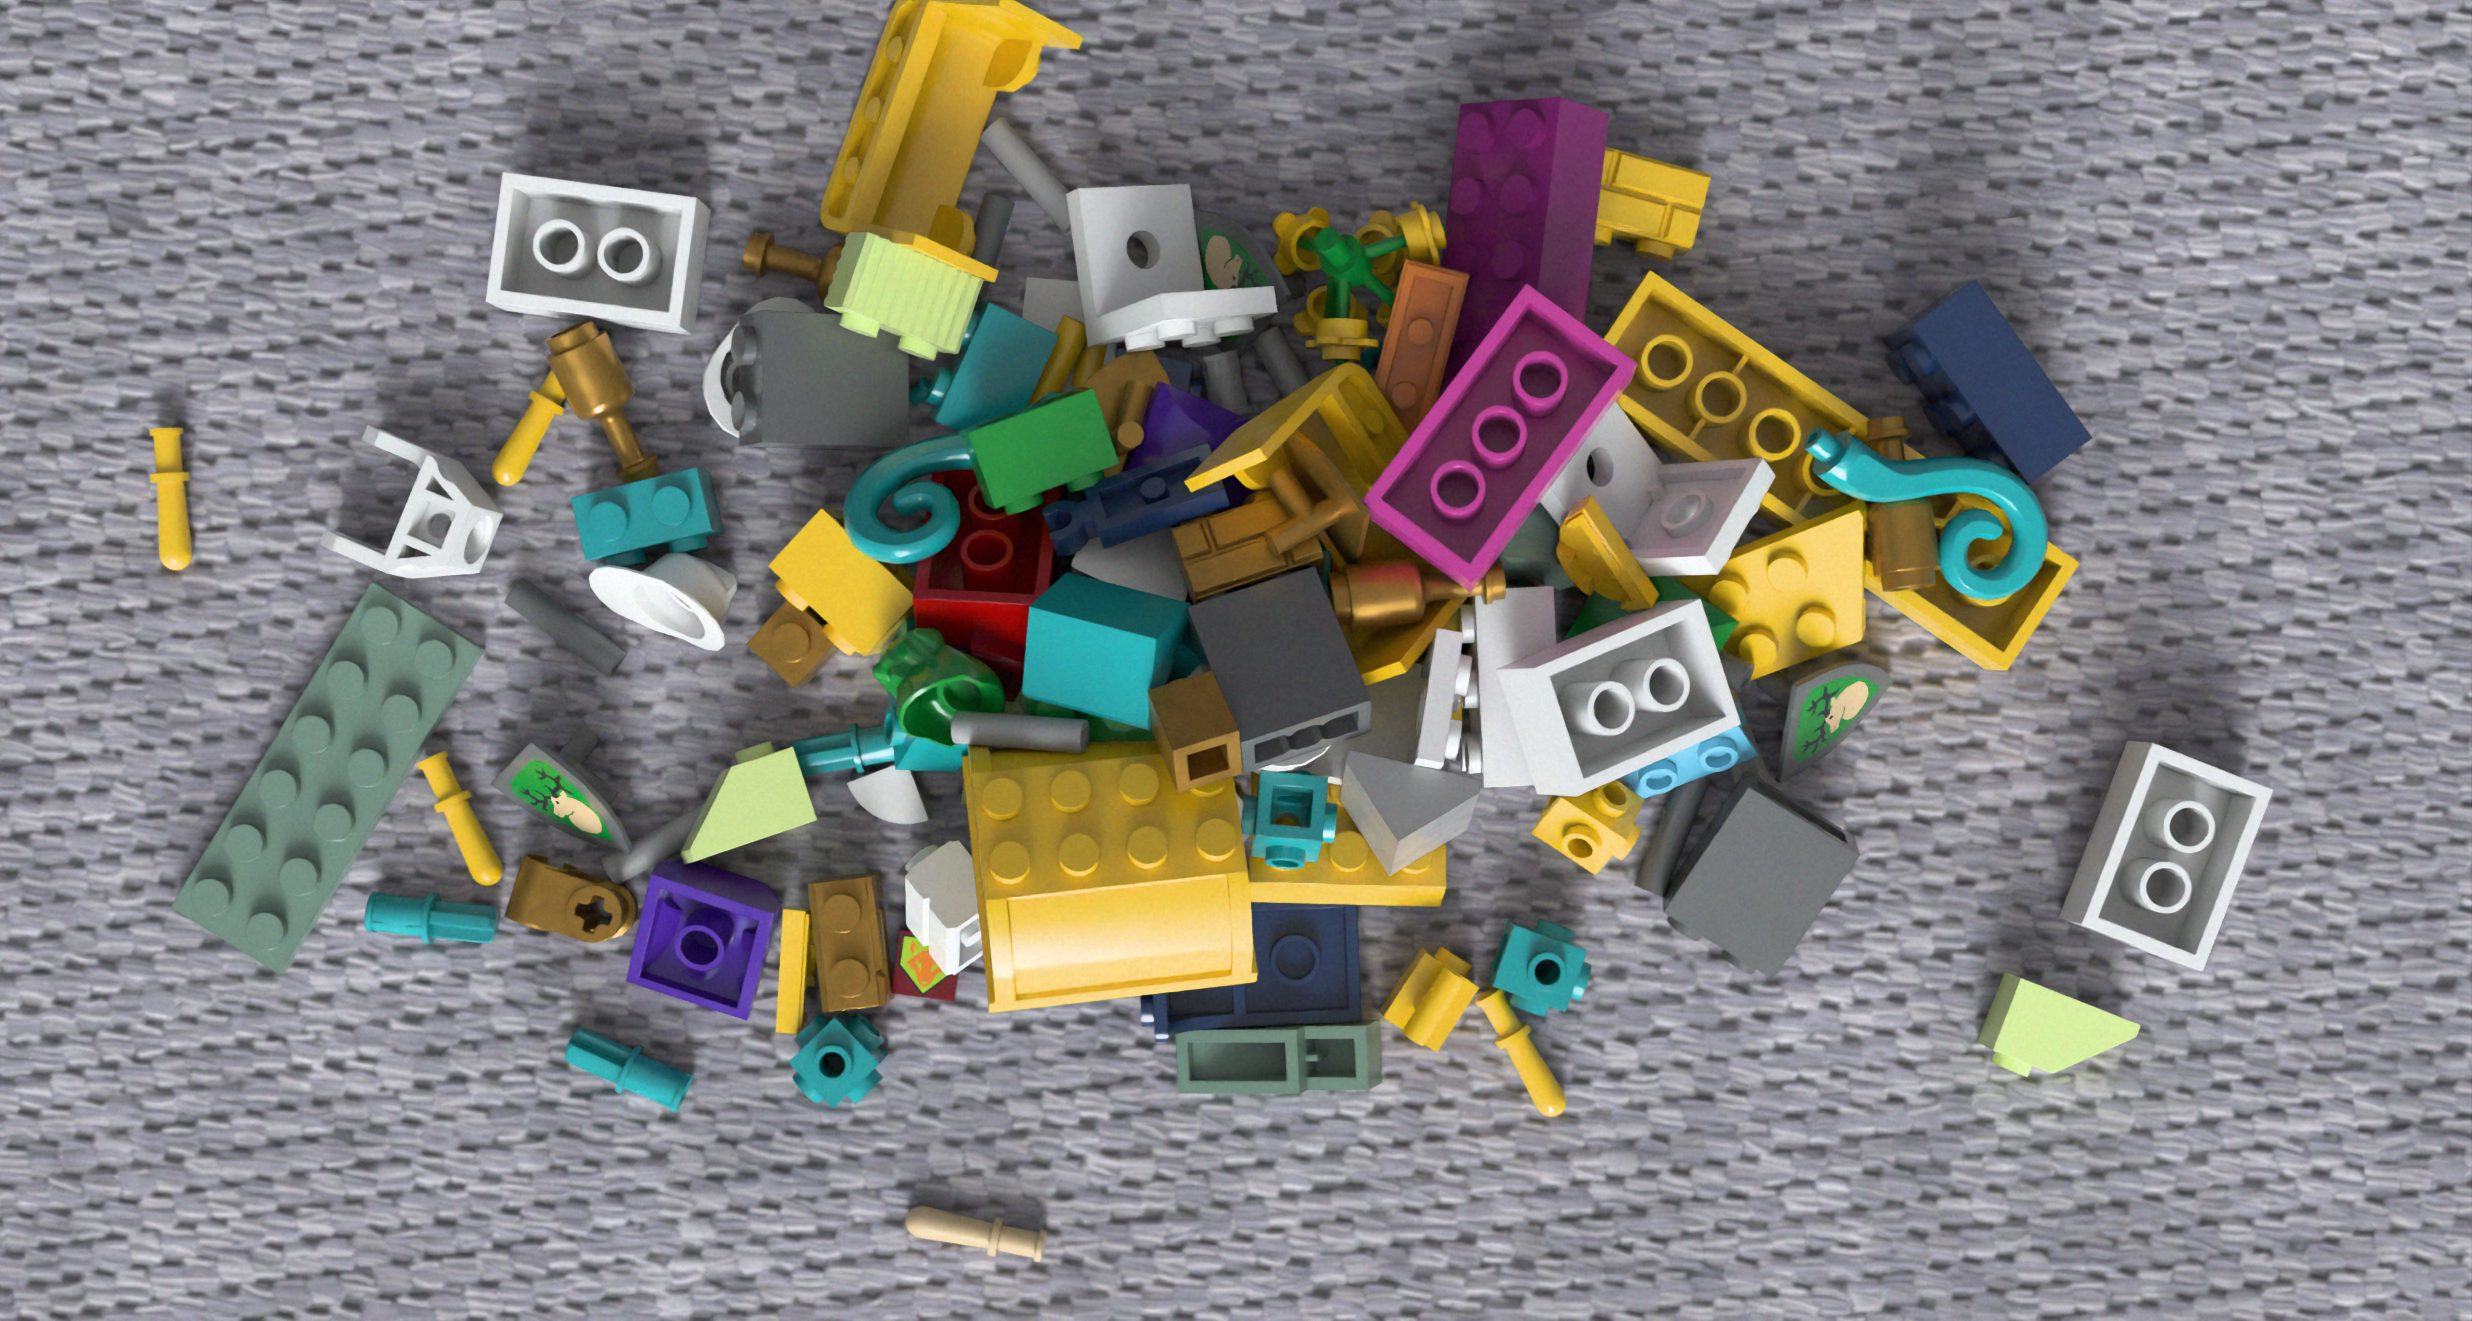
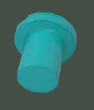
M1380 340L1378 348H1369L1367 351L1361 352V362L1368 370L1374 367V361L1380 357L1383 346Z
M922 376L919 378V385L909 391V401L913 406L925 400L930 386V382L926 377Z

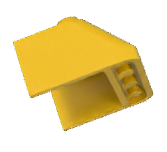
M897 0L887 19L822 199L820 216L824 227L845 237L850 232L873 233L915 252L924 254L927 257L936 259L939 262L946 263L951 267L958 268L972 276L979 277L984 281L995 283L999 270L970 258L976 242L972 217L968 213L955 208L978 147L980 136L983 133L997 91L1013 92L1031 82L1039 70L1041 63L1040 53L1043 46L1079 49L1083 37L1015 0Z
M1347 362L1317 376L1236 429L1184 482L1189 490L1194 492L1234 474L1244 486L1251 490L1258 491L1269 488L1267 479L1273 472L1285 466L1291 469L1282 444L1297 429L1334 463L1362 501L1410 437L1368 372L1355 363ZM1369 519L1360 563L1413 558L1417 561L1422 573L1427 575L1443 573L1373 520ZM1322 530L1316 535L1326 550L1331 551L1333 561L1342 572L1343 565L1347 564L1326 532ZM1467 597L1429 602L1425 606L1423 619L1414 624L1351 631L1349 625L1340 626L1365 686L1406 673L1432 642L1437 628L1442 629Z

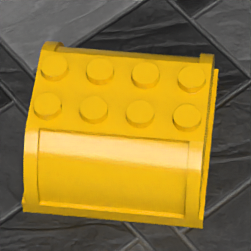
M1156 741L1089 742L1085 753L1020 748L989 750V746H968V756L962 757V768L989 1013L1257 981L1258 970L1252 935L1249 876L1234 777L1177 793Z

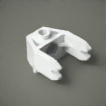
M367 425L362 437L363 441L418 465L420 471L388 549H381L341 532L336 533L328 529L324 530L319 544L384 573L410 579L480 573L503 517L502 511L460 461L385 430Z

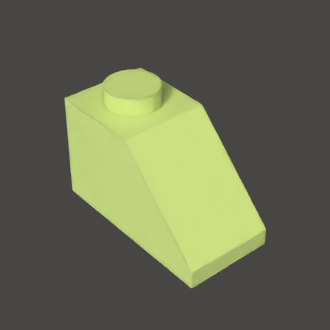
M769 741L734 753L738 765L720 772L680 852L684 864L817 820L793 747L775 752L772 742Z
M2004 972L1977 1042L1995 1051L1991 1060L1992 1063L2028 1077L2032 1066L2053 1074L2129 1041L2137 1036L2141 1025Z

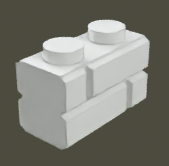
M950 840L940 848L935 844L927 846L914 855L905 867L908 872L905 876L906 925L922 946L929 945V955L945 975H955L983 955L972 856L959 840L953 842Z

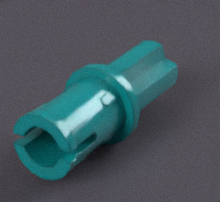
M853 723L849 725V731L798 739L791 744L803 777L855 767L858 773L866 772L867 765L894 761L893 745H886L883 725L859 729L858 724Z
M373 891L368 898L365 909V928L367 931L421 936V940L426 944L434 943L436 938L488 944L493 942L499 927L498 910L494 906L441 900L439 893H429L427 898L388 895Z
M578 1028L571 1036L565 1049L564 1059L568 1063L617 1084L616 1092L622 1094L625 1089L670 1108L675 1113L682 1105L694 1078V1074L685 1073L643 1054L644 1047L639 1044L634 1049H631L586 1028Z

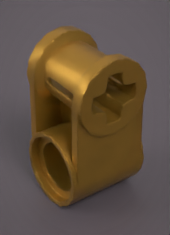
M531 853L523 855L504 915L506 918L525 926L557 932L588 943H599L622 936L633 927L637 919L638 905L635 896L627 887L621 884L616 885L611 880L579 871L580 869L571 864L564 863L563 868L547 864L549 858ZM604 900L603 909L608 913H612V920L599 924L600 915L591 911V904Z

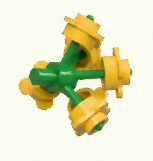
M1417 201L1409 203V212L1396 215L1395 218L1389 211H1376L1369 217V225L1360 228L1354 236L1348 234L1340 235L1336 229L1329 227L1330 216L1326 210L1320 207H1312L1307 214L1295 216L1289 212H1282L1275 218L1272 230L1277 235L1278 252L1274 256L1273 262L1279 272L1290 275L1296 268L1306 271L1322 269L1328 276V285L1313 290L1307 298L1306 310L1297 313L1293 319V328L1300 336L1311 335L1316 339L1305 341L1306 349L1322 350V361L1335 362L1339 366L1347 362H1360L1361 352L1367 351L1369 348L1379 347V340L1368 339L1367 309L1363 304L1356 301L1350 289H1355L1364 284L1383 301L1377 311L1376 320L1387 330L1397 287L1393 290L1388 287L1396 283L1397 272L1403 266L1405 258L1440 266L1438 251L1446 249L1445 233L1447 228L1441 223L1436 211L1427 213L1424 205H1418Z

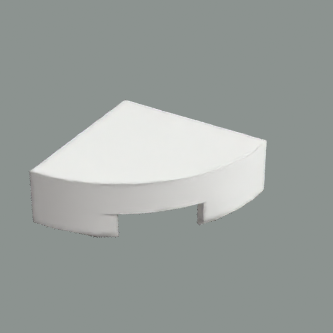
M895 765L847 783L859 804L880 819L898 824H915L931 819L913 770H895Z

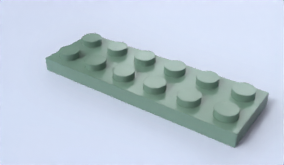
M371 582L172 903L171 908L278 974L286 972L486 649L379 582Z

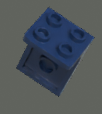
M1251 902L1252 935L1258 970L1257 981L1141 995L1142 1027H1154L1155 1042H1169V1037L1172 1035L1211 1028L1362 1022L1357 905Z

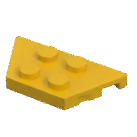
M1858 500L1733 549L1729 560L1722 567L1719 574L1674 576L1740 621L1722 649L1754 663V671L1750 681L1862 640L1866 629L1864 525L1867 519V506L1864 500Z

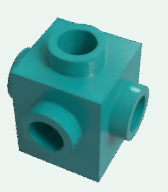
M1299 770L1294 774L1261 771L1257 795L1244 794L1241 829L1242 834L1253 835L1251 856L1265 857V864L1281 869H1299L1305 866V861L1317 862L1322 843H1334L1337 803L1326 802L1328 777L1312 776L1310 772ZM1289 818L1295 821L1298 827L1277 825L1275 823L1280 819Z
M1540 918L1536 929L1508 919L1487 980L1493 987L1513 993L1509 1002L1511 1005L1537 1015L1546 1016L1549 1006L1566 1012L1571 998L1581 999L1589 981L1592 965L1584 962L1587 950L1579 944L1572 942L1576 931ZM1550 959L1551 965L1549 970L1543 975L1536 976V965L1542 960Z
M843 1010L831 1021L820 1013L793 1039L801 1050L788 1062L797 1071L792 1078L798 1088L817 1104L825 1100L834 1109L846 1096L854 1104H857L883 1078L875 1068L888 1055L880 1046L884 1042V1038L874 1025L859 1013L852 1017L847 1010ZM836 1052L843 1057L845 1069L842 1073L837 1074L823 1060L826 1053Z

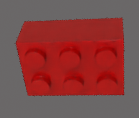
M973 469L932 473L931 481L943 484L950 489L959 503L960 526L955 537L946 547L934 555L918 561L912 598L916 628H936L942 633L945 644L950 645L954 649L963 650L972 631L1026 645L1029 606L1059 580L1061 556H1057L1049 536V533L1052 532L1049 531L1042 509L1053 502L1067 500L1066 483L1041 492L1044 503L1019 513L1007 515L1004 506L994 509L985 504ZM926 511L924 524L932 517L931 512Z

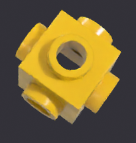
M1613 780L1577 797L1550 795L1531 833L1596 875L1612 856L1622 860L1636 843L1642 828L1634 823L1645 799L1617 780Z

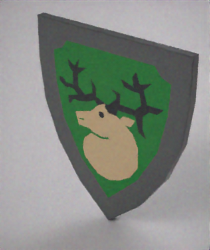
M1194 210L1205 290L1274 286L1277 311L1281 309L1287 300L1304 296L1306 282L1303 275L1298 272L1290 275H1281L1262 243L1242 224L1222 213ZM1277 313L1253 320L1254 331L1220 337L1221 342L1217 343L1221 352L1238 349V358L1240 360Z
M1861 660L1838 662L1815 671L1796 682L1791 681L1779 671L1759 677L1757 682L1758 688L1787 709L1775 781L1780 784L1829 754L1847 738L1875 707L1894 679L1878 665Z
M578 727L558 755L536 738H533L491 782L492 786L516 804L573 837L599 847L625 853H631L634 849L623 824L610 807V804L619 792L583 766V763L599 743L598 736L586 727Z

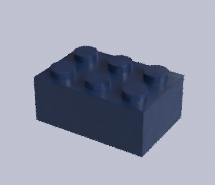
M1976 279L1944 294L1883 339V342L1890 350L1885 355V359L1892 372L1907 386L1914 382L1928 401L1923 406L1925 416L1942 436L1953 435L1966 453L1963 457L1994 462L2009 469L2027 485H2030L2092 439V436Z

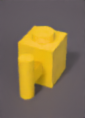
M1442 945L1435 955L1421 947L1381 1007L1380 1012L1382 1016L1402 1029L1401 1032L1412 1041L1421 1046L1425 1044L1435 1052H1438L1479 989L1478 985L1467 977L1473 966Z

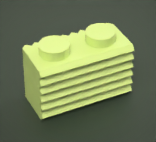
M850 232L845 238L846 244L841 250V258L837 262V270L833 274V282L828 287V295L824 299L825 307L842 313L839 325L873 338H877L879 329L885 330L901 337L897 346L898 349L931 361L935 360L937 352L958 354L984 280L963 272L958 268L951 267L946 263L927 257L924 254L915 252L912 249L903 247L900 244L891 242L888 239L879 237L876 234Z

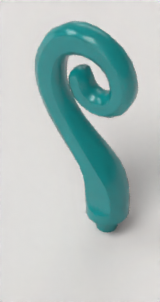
M1049 392L1047 395H1045L1037 402L1054 397L1059 394L1055 392ZM960 432L927 438L899 447L874 461L858 476L852 484L843 506L845 532L858 551L867 557L881 562L894 564L913 563L934 555L951 542L960 526V506L951 490L943 484L932 481L918 480L909 484L906 483L932 473L973 469ZM898 489L892 496V504L896 513L900 516H907L917 511L925 510L931 512L932 517L921 527L909 531H897L881 524L877 514L886 498Z
M1816 427L1805 438L1803 448L1816 457L1813 464V472L1830 486L1849 496L1873 502H1893L1944 493L1967 492L1979 494L1997 504L2010 522L2012 539L2005 557L1991 569L1980 570L1972 567L1967 559V550L1970 542L1976 538L1995 540L2001 536L2003 525L1998 517L1988 510L1974 508L1961 512L1950 519L1941 531L1937 543L1941 565L1939 569L1945 580L1960 593L1971 598L1983 600L2005 598L2021 590L2040 570L2048 544L2046 516L2034 492L2021 478L2009 469L1991 461L1970 457L1945 456L1913 460H1892L1874 451L1849 431H1842L1832 436L1822 427Z

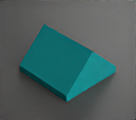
M1067 572L1029 606L1022 687L1023 695L1026 698L1150 730L1151 718L1147 690L1166 685L1189 622L1187 607L1192 606L1191 603Z

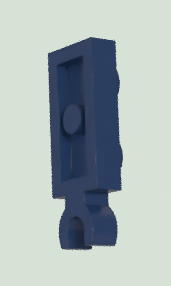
M1206 443L1099 480L1094 486L1084 489L1087 500L1078 503L1062 500L1044 507L1042 513L1049 531L1052 532L1049 533L1057 556L1074 554L1080 551L1089 539L1098 536L1103 548L1107 549L1230 506L1222 480L1194 492H1191L1184 482L1212 454L1209 444Z

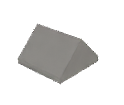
M1349 750L1345 764L1340 802L1387 874L1391 876L1468 829L1480 793L1482 780Z

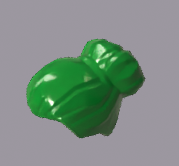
M916 628L901 635L884 650L880 661L872 668L873 676L882 684L887 692L897 699V719L901 729L909 736L926 739L937 745L951 748L957 745L952 741L951 737L952 719L957 710L1004 714L1006 694L995 672L975 656L957 651L950 645H946L942 633L936 628Z

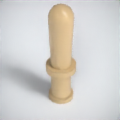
M928 1206L912 1208L905 1219L907 1230L916 1237L988 1248L987 1255L995 1257L998 1251L1032 1257L1035 1262H1041L1047 1237L1046 1230L1035 1232L1005 1226L1003 1218L995 1217L994 1223Z

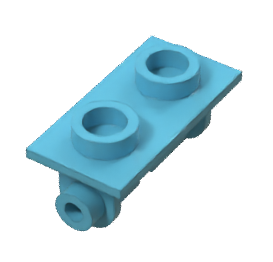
M1738 702L1734 703L1741 725L1623 777L1634 792L1645 799L1758 757L1757 749L1742 729V727L1747 726V722Z

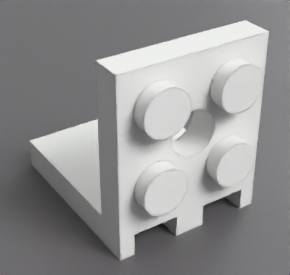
M1190 184L1078 188L1066 194L1088 347L1125 342L1127 352H1138L1161 348L1165 346V341L1178 339L1182 340V347L1184 348L1207 346L1221 342L1220 337L1252 332L1254 331L1253 320L1278 312L1274 286L1205 290ZM1130 236L1140 239L1147 249L1148 261L1144 269L1137 267L1129 259L1127 242Z
M1615 401L1540 502L1559 527H1561L1573 505L1592 494L1647 576L1719 574L1722 567L1729 560L1734 546L1750 519L1758 511L1760 502L1776 475L1764 458L1663 465ZM1589 455L1592 456L1595 465L1592 482L1587 473Z
M1437 628L1422 665L1414 663L1406 673L1366 686L1371 698V732L1331 745L1322 756L1316 758L1311 768H1303L1301 770L1310 772L1312 776L1328 777V783L1342 785L1348 751L1354 750L1449 772L1451 760L1455 761L1458 754L1462 731V721L1451 719V714L1458 712L1461 696L1466 695L1472 665L1471 656L1461 655L1464 633Z

